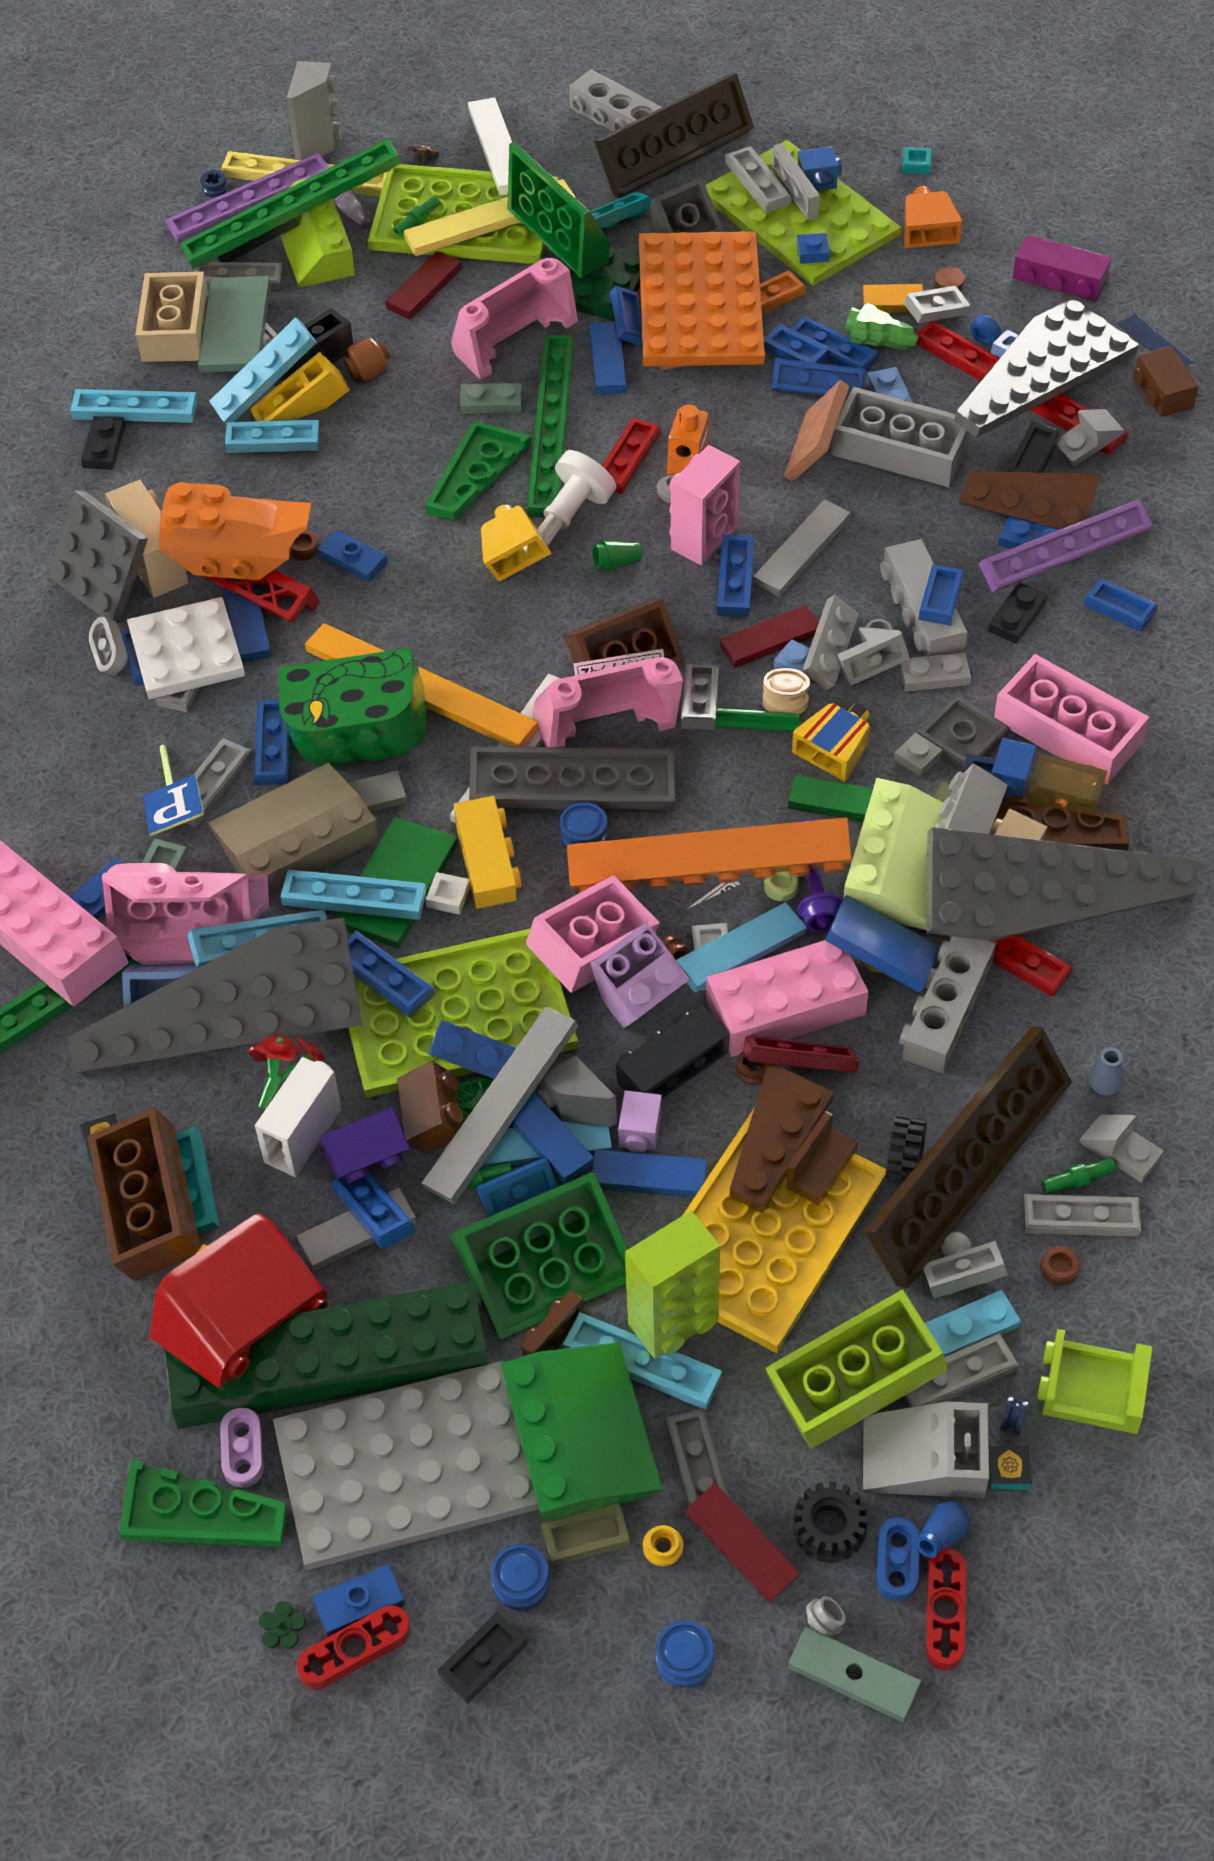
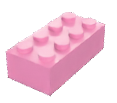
M1036 654L1031 657L997 695L994 718L1010 727L1011 731L1107 785L1144 743L1149 722V716Z
M826 940L706 977V1001L713 1017L730 1033L729 1052L731 1057L737 1056L744 1051L745 1037L748 1036L787 1040L866 1015L868 990L851 955Z

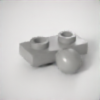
M951 1232L941 1246L944 1257L928 1262L923 1268L933 1299L1008 1276L996 1241L972 1248L970 1239L961 1232Z

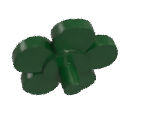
M281 1601L275 1606L276 1616L268 1611L262 1613L259 1618V1626L264 1630H268L262 1636V1642L265 1646L275 1648L281 1642L283 1647L290 1649L299 1641V1637L294 1631L302 1630L305 1627L306 1620L302 1613H293V1606L289 1602Z

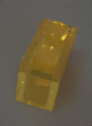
M1041 753L1030 782L1027 802L1048 806V802L1062 804L1063 808L1073 811H1079L1080 808L1097 810L1104 790L1107 770Z

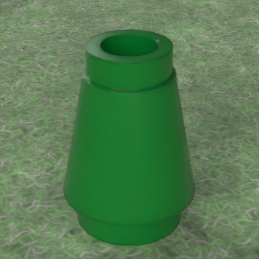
M601 540L599 544H594L592 548L595 568L597 570L603 569L605 572L640 561L642 557L641 547L638 542Z

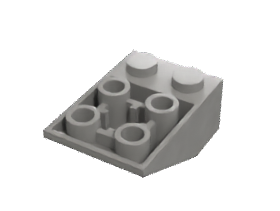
M947 1401L875 1413L863 1419V1492L985 1498L989 1481L988 1403Z

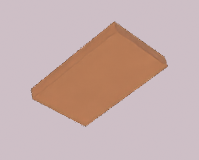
M842 380L838 381L806 412L784 473V477L790 481L800 477L828 451L849 390V385Z

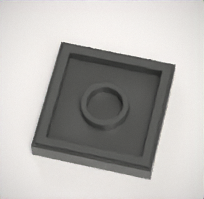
M956 694L916 733L941 748V757L964 771L968 753L987 757L1001 743L1002 738H1006L1009 735L1010 727Z

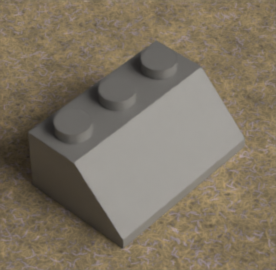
M297 61L287 95L296 160H303L317 153L324 156L334 151L337 140L342 139L343 123L338 122L340 100L335 98L337 76L332 74L331 63Z

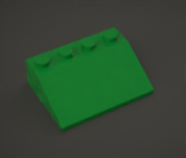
M514 141L510 143L507 209L580 278L607 264L610 241L591 213Z
M594 1172L449 1234L468 1280L473 1281L475 1293L499 1340L542 1322L547 1317L551 1305L558 1299L562 1300L571 1290L582 1297L583 1302H586L626 1284L625 1251L628 1249Z
M620 1342L541 1351L500 1363L538 1507L544 1522L617 1503L624 1504L663 1492Z

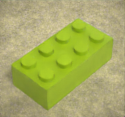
M691 1210L625 1251L628 1325L654 1359H657L664 1353L670 1355L683 1346L686 1339L696 1333L703 1334L709 1331L719 1319L720 1245Z
M903 1289L765 1368L775 1391L810 1450L948 1371L944 1353Z

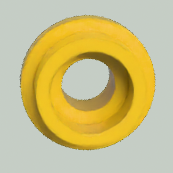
M656 1526L649 1530L643 1539V1553L647 1560L656 1566H670L676 1563L682 1556L683 1539L680 1533L670 1526ZM660 1542H666L671 1546L670 1550L664 1553L659 1552L655 1547Z

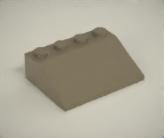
M329 763L208 823L211 831L238 873L268 876L269 896L283 889L288 869L319 872L378 841L376 820L360 795Z

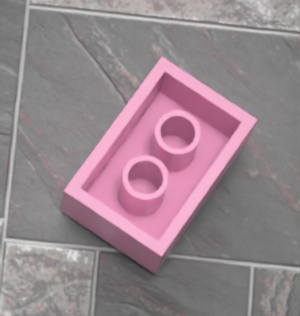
M710 445L700 454L694 455L689 465L681 473H677L669 485V490L671 491V505L669 508L671 513V527L669 531L671 535V550L701 566L722 545V535H732L739 527L740 461Z
M613 875L534 917L526 945L572 993L595 980L590 964L592 961L646 921L655 933L660 922Z

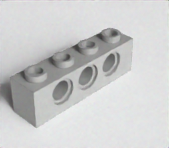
M592 69L569 85L570 108L613 132L662 108Z
M952 936L950 942L944 941L942 943L937 961H940L938 969L931 968L925 988L928 989L925 997L918 996L912 1011V1016L915 1019L912 1025L906 1023L902 1030L899 1044L904 1045L903 1060L942 1074L944 1073L992 966L996 943Z

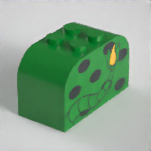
M411 647L278 668L281 716L298 753L305 761L313 765L323 766L329 763L331 766H347L354 762L380 761L387 757L399 756L414 749L425 735L424 683Z

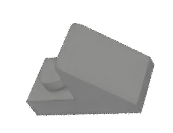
M1106 409L1080 410L1078 412L1080 424L1061 436L1056 449L1073 468L1124 434V429Z
M859 628L863 643L837 654L844 677L849 686L910 659L903 634L900 630Z
M1100 1114L1080 1138L1079 1143L1103 1159L1111 1157L1117 1168L1142 1183L1162 1159L1164 1150L1133 1131L1136 1116Z

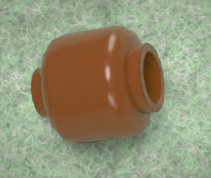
M368 337L348 347L346 351L347 357L343 358L353 380L359 379L361 382L366 383L387 372L388 365L386 360L390 359V354L383 342L377 344L374 339Z

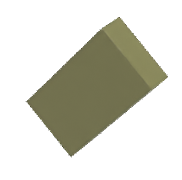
M620 1503L541 1523L551 1566L630 1546V1537Z

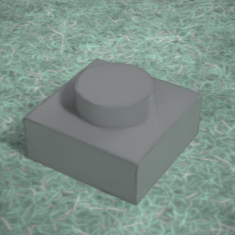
M915 732L895 751L894 760L921 777L941 758L942 749Z

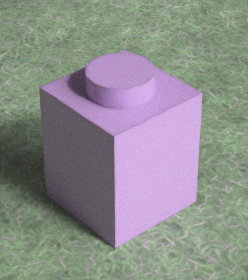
M624 1091L618 1127L619 1147H624L629 1151L637 1153L646 1150L656 1151L662 1114L661 1095Z

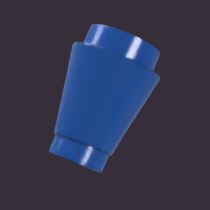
M953 1501L936 1505L916 1540L919 1552L928 1558H934L937 1554L965 1537L970 1524V1517L967 1511L960 1504Z

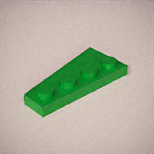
M474 420L426 502V514L456 521L531 445V435Z
M131 1459L119 1536L121 1541L283 1547L287 1506L285 1502L239 1489L232 1491L218 1487L215 1482L204 1479L197 1481L180 1476L176 1471L162 1468V1470L145 1466L144 1462Z

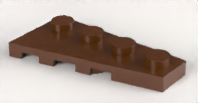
M968 471L959 503L1060 530L1088 518L1101 474Z
M1014 795L1013 799L1003 798L994 822L997 818L1003 820L1008 810L1011 809L1047 826L1044 841L1128 851L1129 847L1126 816L1086 808L1073 811L1063 808L1062 804L1048 802V806L1027 802L1028 798Z
M768 1063L731 1183L729 1197L761 1213L765 1211L785 1179L790 1161L833 1102V1091L776 1064Z

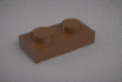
M571 1290L562 1300H556L549 1308L547 1317L538 1327L529 1329L523 1337L521 1344L522 1355L526 1356L536 1352L556 1350L565 1341L579 1312L585 1314L583 1298Z

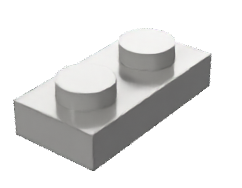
M956 286L909 293L903 302L918 323L967 315L970 304Z
M965 652L913 657L899 664L905 692L967 686L971 683V674Z

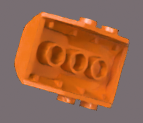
M179 482L169 487L165 495L160 515L159 550L194 576L260 580L289 559L292 543L301 533L307 530L312 503L231 496L229 490L224 486Z

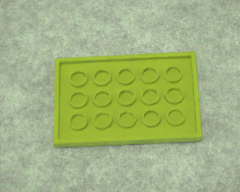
M788 140L782 142L798 164V151L801 150ZM771 148L770 150L759 155V157L775 175V173L771 169ZM732 171L705 185L715 209L744 232H756V240L760 245L812 286L822 282L901 235V226L838 178L836 189L817 191L820 195L818 219L811 221L807 220L793 199L791 200V205L765 213ZM826 233L830 250L829 262L800 264L797 235Z
M400 164L387 172L368 238V248L373 251L414 254L404 239V235L402 237L396 236L393 228L407 217V212L413 207L421 206L432 196H436L439 199L440 206L427 215V220L422 224L506 198L508 194L499 195L491 171ZM520 222L421 255H433L438 251L456 258L535 264L542 260L545 244Z
M530 929L396 959L434 988L435 995L412 1017H408L355 977L363 1025L348 1027L365 1098L398 1091V1077L431 1061L450 1070L455 1077L475 1073L472 1070L428 1054L440 1020L517 1048L546 1006L571 1018L559 979L526 945ZM575 1032L561 1052L578 1049V1039Z

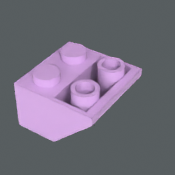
M647 921L590 963L602 1001L623 1028L633 1023L690 980Z

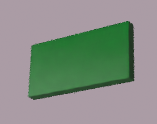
M394 817L360 877L425 883V903L436 872L442 873L458 845L457 837ZM339 912L335 918L345 917L348 932L354 933L357 930L368 939L397 949L400 948L415 919Z

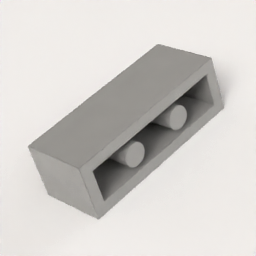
M974 763L964 773L959 771L949 784L948 789L952 792L950 797L941 805L938 811L941 819L934 827L989 834L1008 784Z

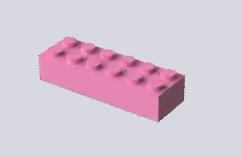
M0 840V945L74 1007L129 964L121 943L113 932Z

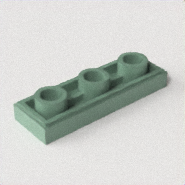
M808 1627L804 1628L787 1667L904 1723L921 1684V1680ZM850 1672H856L861 1676V1678L858 1680H852L847 1676V1674Z

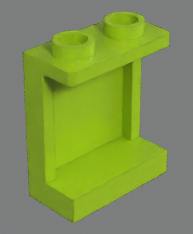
M1057 1329L1054 1342L1047 1341L1044 1351L1043 1364L1050 1365L1048 1377L1041 1376L1037 1399L1044 1401L1042 1415L1138 1434L1144 1413L1152 1347L1136 1344L1134 1354L1066 1341L1064 1340L1065 1330Z

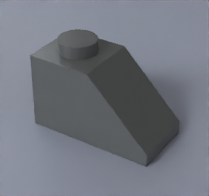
M577 1056L549 1068L540 1081V1089L537 1091V1095L561 1121L602 1126L618 1124L616 1096Z

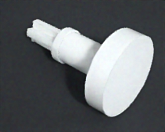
M566 451L555 465L556 473L565 485L551 505L547 506L543 513L546 519L538 528L547 546L560 528L567 529L571 523L570 520L585 499L597 504H605L616 490V483L609 472L595 460L580 452Z

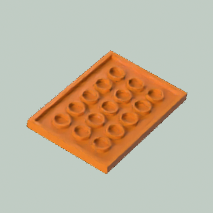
M756 232L639 233L643 366L764 365L765 352Z

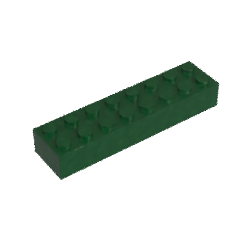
M473 1281L294 1314L250 1346L247 1370L241 1377L230 1380L221 1388L216 1387L164 1348L171 1411L178 1429L222 1421L228 1412L236 1408H247L256 1414L397 1388L488 1364Z

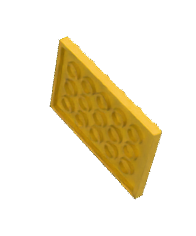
M753 1109L683 1215L692 1210L720 1245L719 1319L717 1322L777 1354L885 1182L886 1169L854 1154L819 1206L787 1189L786 1175L767 1208L761 1213L729 1197L731 1183L754 1111Z

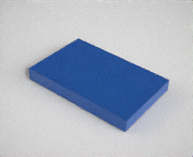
M848 895L842 900L825 939L830 944L919 993L926 985L939 948L936 944Z

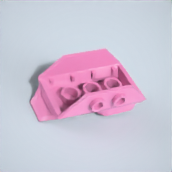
M163 863L117 864L102 875L107 928L118 937L124 953L142 965L195 964L187 937L190 930L257 920L269 908L267 875L176 872L171 866Z

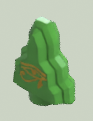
M866 303L861 310L852 307L845 325V331L851 333V342L859 345L863 343L872 346L884 345L897 350H907L909 347H914L919 338L914 332L913 327L892 319L888 313L878 310L876 306Z

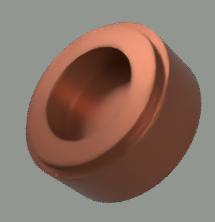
M942 268L935 274L934 287L938 289L956 286L961 292L964 288V274L956 268Z
M308 530L301 533L292 543L291 557L297 560L314 558L318 554L317 549L320 547L318 536Z
M1066 1247L1048 1249L1043 1254L1040 1264L1042 1277L1048 1283L1055 1286H1067L1073 1283L1078 1276L1080 1268L1077 1255Z

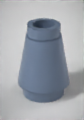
M1113 1047L1105 1048L1088 1073V1083L1091 1088L1100 1095L1110 1096L1119 1092L1125 1082L1123 1055L1118 1049Z

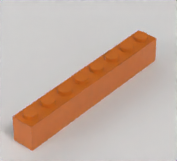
M847 817L567 845L570 887L574 892L579 891V893L613 875L630 892L635 891V886L649 885V889L658 890L669 888L670 883L684 882V886H699L705 884L704 879L718 878L720 883H732L739 881V876L753 875L754 879L757 880L771 879L775 877L777 872L789 871V876H804L810 874V869L824 868L825 873H837L845 871V866H851L852 863Z

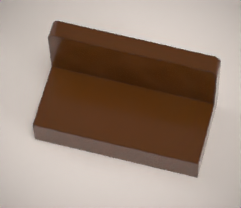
M825 1111L792 1158L787 1169L786 1188L818 1206L849 1163L858 1146V1142L832 1129L833 1114Z

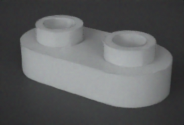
M105 617L97 618L89 631L91 650L98 670L116 675L125 668L128 662L123 638L116 621Z

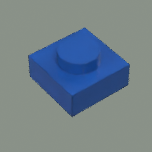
M826 233L797 235L800 264L829 262L830 250Z

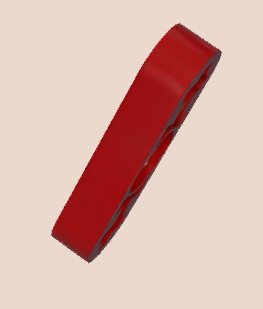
M946 1548L934 1558H930L927 1570L925 1652L929 1663L936 1669L943 1671L956 1668L961 1663L965 1650L966 1562L958 1551L951 1548ZM943 1561L950 1562L951 1568L954 1569L950 1578V1588H942L943 1571L936 1569L941 1568ZM942 1599L950 1600L956 1605L958 1613L950 1619L941 1618L934 1610L935 1603ZM942 1630H950L949 1647L956 1649L951 1651L948 1658L941 1657V1650L934 1649L940 1646Z
M385 1606L304 1650L297 1661V1671L302 1683L311 1689L325 1688L403 1645L410 1635V1623L406 1612L397 1606ZM388 1619H391L394 1624L400 1622L397 1625L398 1633L391 1635L389 1631L382 1632L385 1629L384 1622ZM369 1628H372L374 1635L378 1634L376 1637L379 1644L374 1647L371 1636L367 1631ZM351 1638L362 1639L366 1643L364 1652L358 1657L346 1656L342 1652V1648L347 1640ZM335 1648L337 1658L342 1664L336 1667L334 1659L331 1660L332 1657L329 1650ZM316 1659L319 1664L325 1663L322 1675L317 1676L313 1671L309 1672L311 1670L309 1663L312 1660Z

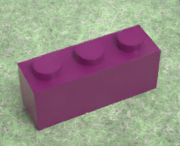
M1026 235L1015 256L1012 279L1097 302L1108 280L1112 257Z

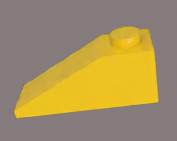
M319 352L252 406L250 411L256 421L297 420L327 409L350 389L340 371Z

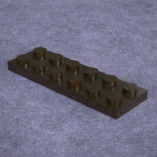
M730 73L594 142L614 196H620L753 129L754 125L737 73Z

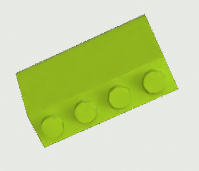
M306 179L295 181V183L291 187L305 181ZM333 199L296 217L299 226L280 235L298 288L355 275L352 248Z

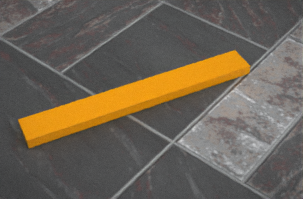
M325 623L305 643L306 652L323 660L384 652V650ZM418 667L424 683L426 708L509 747H524L538 731L537 721Z

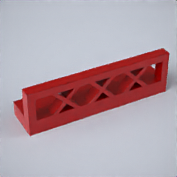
M275 569L260 580L245 579L235 583L229 582L228 578L201 576L292 624L304 607L314 611L320 603L310 587ZM259 584L271 590V592L257 596L254 594L252 585ZM285 597L293 601L294 604L289 611L280 608L278 598Z

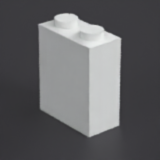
M302 1057L255 1124L264 1163L293 1177L298 1175L317 1147L322 1135L327 1132L342 1110L335 1073L327 1064L321 1061L313 1062Z

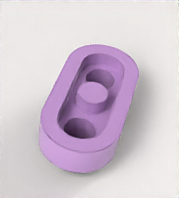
M236 1408L228 1412L221 1421V1465L225 1479L230 1485L237 1488H247L260 1480L264 1470L262 1427L254 1411L247 1408ZM241 1428L249 1430L243 1437L235 1435ZM242 1465L250 1466V1470L244 1474L237 1472V1469Z

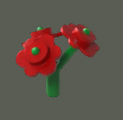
M281 1035L266 1037L257 1046L251 1047L249 1055L253 1057V1060L256 1062L265 1061L268 1067V1078L257 1107L263 1109L268 1107L278 1093L281 1083L289 1077L300 1061L298 1060L279 1075L281 1060L293 1061L301 1050L305 1055L304 1058L313 1062L323 1061L325 1057L322 1054V1049L313 1042L306 1044L300 1037L297 1039L298 1047L293 1045L292 1040Z

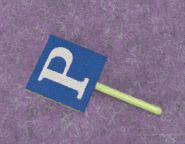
M165 745L160 746L166 786L143 795L150 836L204 815L197 776L193 775L173 783Z

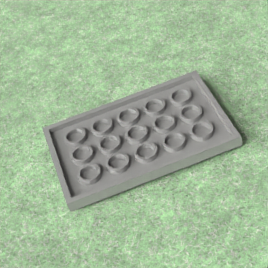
M504 1361L273 1419L306 1570L539 1509L500 1365Z

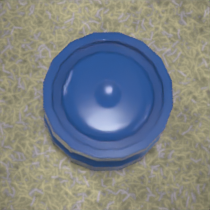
M578 802L567 807L560 816V839L563 847L567 848L569 844L608 841L607 816L604 810L598 805L589 802Z
M514 1544L503 1549L495 1557L491 1568L493 1590L497 1599L505 1607L513 1610H528L537 1606L545 1599L549 1590V1568L544 1555L539 1550L526 1544Z
M690 1621L675 1622L663 1629L656 1644V1665L662 1678L674 1687L682 1686L687 1687V1689L696 1687L707 1680L709 1673L713 1670L714 1644L707 1630L701 1625Z

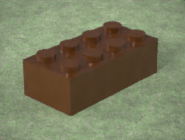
M152 1107L89 1135V1147L113 1265L133 1281H137L194 1256L201 1248L175 1126L155 1107Z

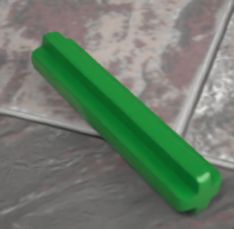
M716 708L715 727L794 732L800 726V715L798 713Z

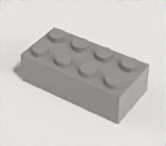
M853 387L840 413L832 437L831 455L950 487L969 446L970 432L954 421L956 414Z

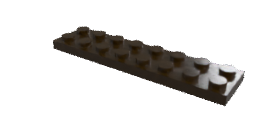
M1030 1027L864 1229L865 1234L896 1286L908 1288L943 1245L946 1237L955 1230L1072 1083L1043 1027Z

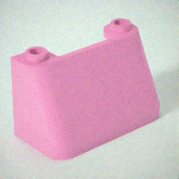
M545 258L465 305L458 314L451 339L455 355L482 380L493 374L490 359L497 358L493 346L536 320L545 328L550 325V321L562 322L566 329L577 323L578 318L570 270L557 259Z
M656 657L553 681L535 699L533 718L538 722V731L544 746L549 748H565L566 738L575 737L576 735L574 722L631 709L634 710L638 722L645 721V718L652 719L658 724L659 732L676 726L683 678L675 662L668 658Z

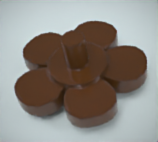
M418 145L408 147V151L421 154V162H426L427 155H439V150L432 149L429 146Z

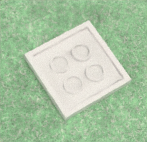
M223 597L127 619L148 700L245 676Z

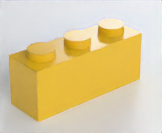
M494 796L454 803L455 823L468 879H470L475 908L517 901L516 888L522 887L518 867L512 868L509 859L514 857L511 837L504 838L502 830L507 828L504 808L497 809Z

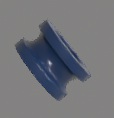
M211 170L201 176L200 182L204 195L218 197L226 193L227 184L224 173Z
M1009 1394L1000 1429L1005 1430L1011 1427L1016 1434L1020 1435L1029 1400L1023 1399V1401L1018 1402L1014 1399L1013 1395Z

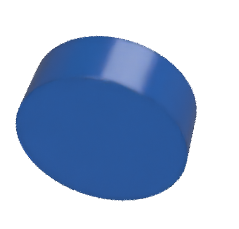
M986 315L977 316L970 325L972 336L977 341L986 345H993L1001 335V328L998 323Z

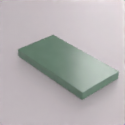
M269 276L211 278L198 360L200 373L241 371L262 350L271 288Z

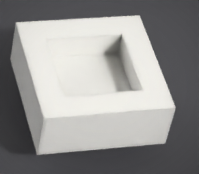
M436 872L426 897L427 908L460 915L470 890V879Z

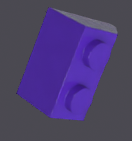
M393 1107L322 1135L318 1142L319 1149L335 1179L338 1181L346 1178L348 1183L368 1176L367 1169L381 1163L382 1168L386 1169L404 1161L402 1154L410 1149Z

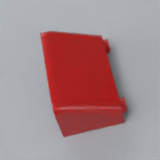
M255 1214L173 1269L163 1278L155 1294L150 1338L216 1387L221 1388L230 1380L241 1377L247 1370L251 1345L295 1313L327 1308V1292L274 1223L262 1214Z

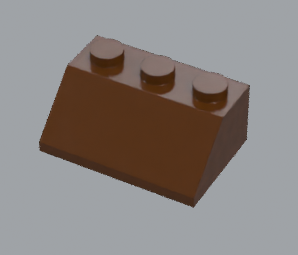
M663 599L646 600L563 634L573 663L663 649L664 658L672 660L675 664L685 661Z

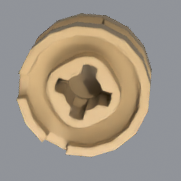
M781 668L770 671L765 675L763 681V707L769 712L801 714L808 708L809 695L807 691L809 690L810 679L806 674L795 669Z

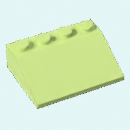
M876 778L845 883L844 897L848 895L898 924L927 930V832L939 823L941 816L938 815V811L943 803L911 785Z

